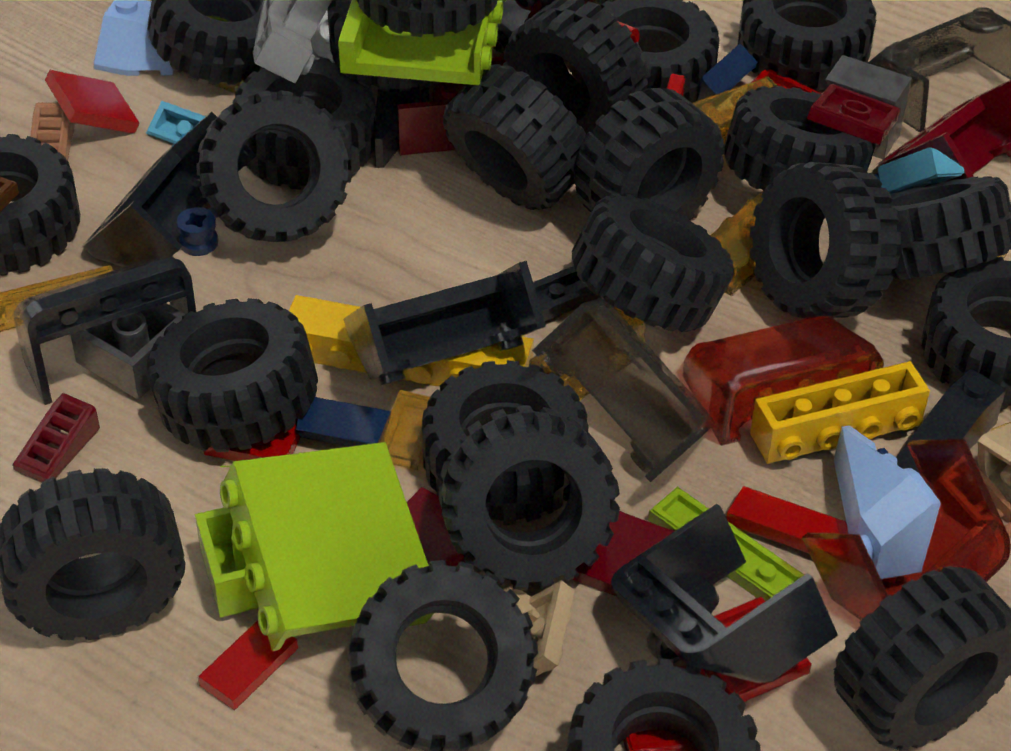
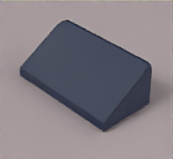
M738 44L701 78L697 108L703 113L757 66V61L743 45Z
M315 397L304 417L298 419L295 431L301 438L347 447L385 442L391 411Z

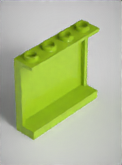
M352 0L338 40L340 73L480 85L483 71L490 70L492 47H495L497 43L498 24H501L503 16V1L507 0H499L491 13L485 16L477 25L472 26L470 24L467 25L464 31L458 33L453 31L445 32L444 36L433 37V34H423V37L411 36L409 32H402V34L392 32L388 26L382 28L374 23L371 17L368 18L356 0Z
M386 442L234 461L224 480L220 483L221 502L225 508H229L233 520V541L235 547L238 550H242L246 563V584L250 592H255L259 605V627L263 635H268L272 651L279 650L287 637L355 626L366 601L377 592L378 587L390 577L392 579L401 575L403 569L417 565L418 568L428 566ZM434 613L416 619L410 626L426 624Z

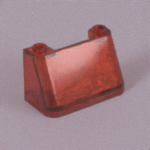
M824 316L806 318L722 339L698 343L690 349L685 357L682 376L720 446L740 441L741 434L739 429L744 423L752 419L755 399L880 369L884 366V359L871 342L834 318Z

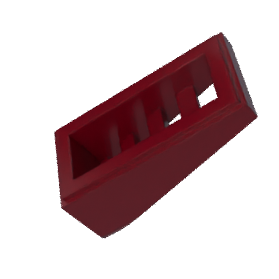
M62 393L51 405L12 464L13 469L40 482L52 477L56 478L100 429L96 408L89 403ZM63 430V431H65V432H68V434L65 435V434L61 433L60 431ZM50 443V444L55 445V446H57V447H59V448H58V450H56V449H54V448H52V447H50V446H47V445ZM37 456L46 458L50 462L48 465L36 460Z

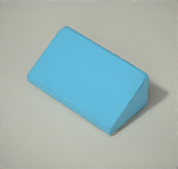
M161 101L146 133L175 144L206 116Z
M934 148L923 149L878 167L879 178L882 183L881 188H886L889 194L927 186L928 184L942 183L962 176L965 173L964 167Z

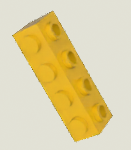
M908 361L755 399L750 435L767 464L781 460H792L801 455L836 448L841 426L850 425L868 439H873L876 436L899 430H909L921 425L930 389L912 362Z

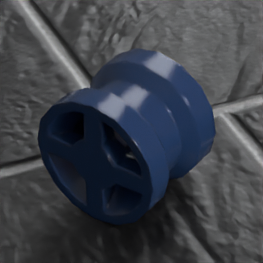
M203 207L188 208L179 214L176 223L180 233L179 243L183 245L181 250L192 256H202L213 252L218 246L215 215L209 209Z

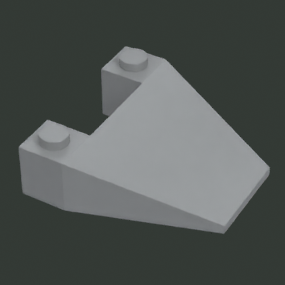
M263 0L253 50L254 63L293 83H296L300 74L305 76L309 72L315 55L312 54L313 50L310 40L332 0Z

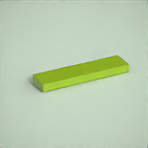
M676 487L649 510L648 521L676 531L709 508L679 487ZM729 523L746 563L728 574L727 577L756 598L762 596L767 601L804 576L796 568Z

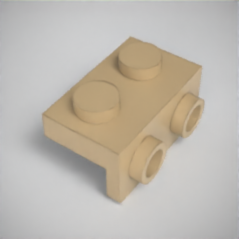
M561 580L539 593L529 596L522 590L513 589V584H510L504 588V591L507 592L510 588L520 599L517 606L522 614L525 612L529 613L533 623L530 633L532 639L537 640L538 655L534 658V668L537 669L536 676L546 671H551L558 666L563 655L562 645L566 627L572 615L570 609L575 590Z

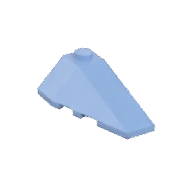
M113 1L103 15L94 69L125 76H139L142 70H160L161 75H173L174 69L170 66V62L163 61L149 39V31L147 29L151 1Z
M850 425L841 426L834 456V465L854 558L858 563L862 564L872 581L922 572L941 502L918 472L912 468L902 469L897 465V458L890 453L880 454L873 441Z

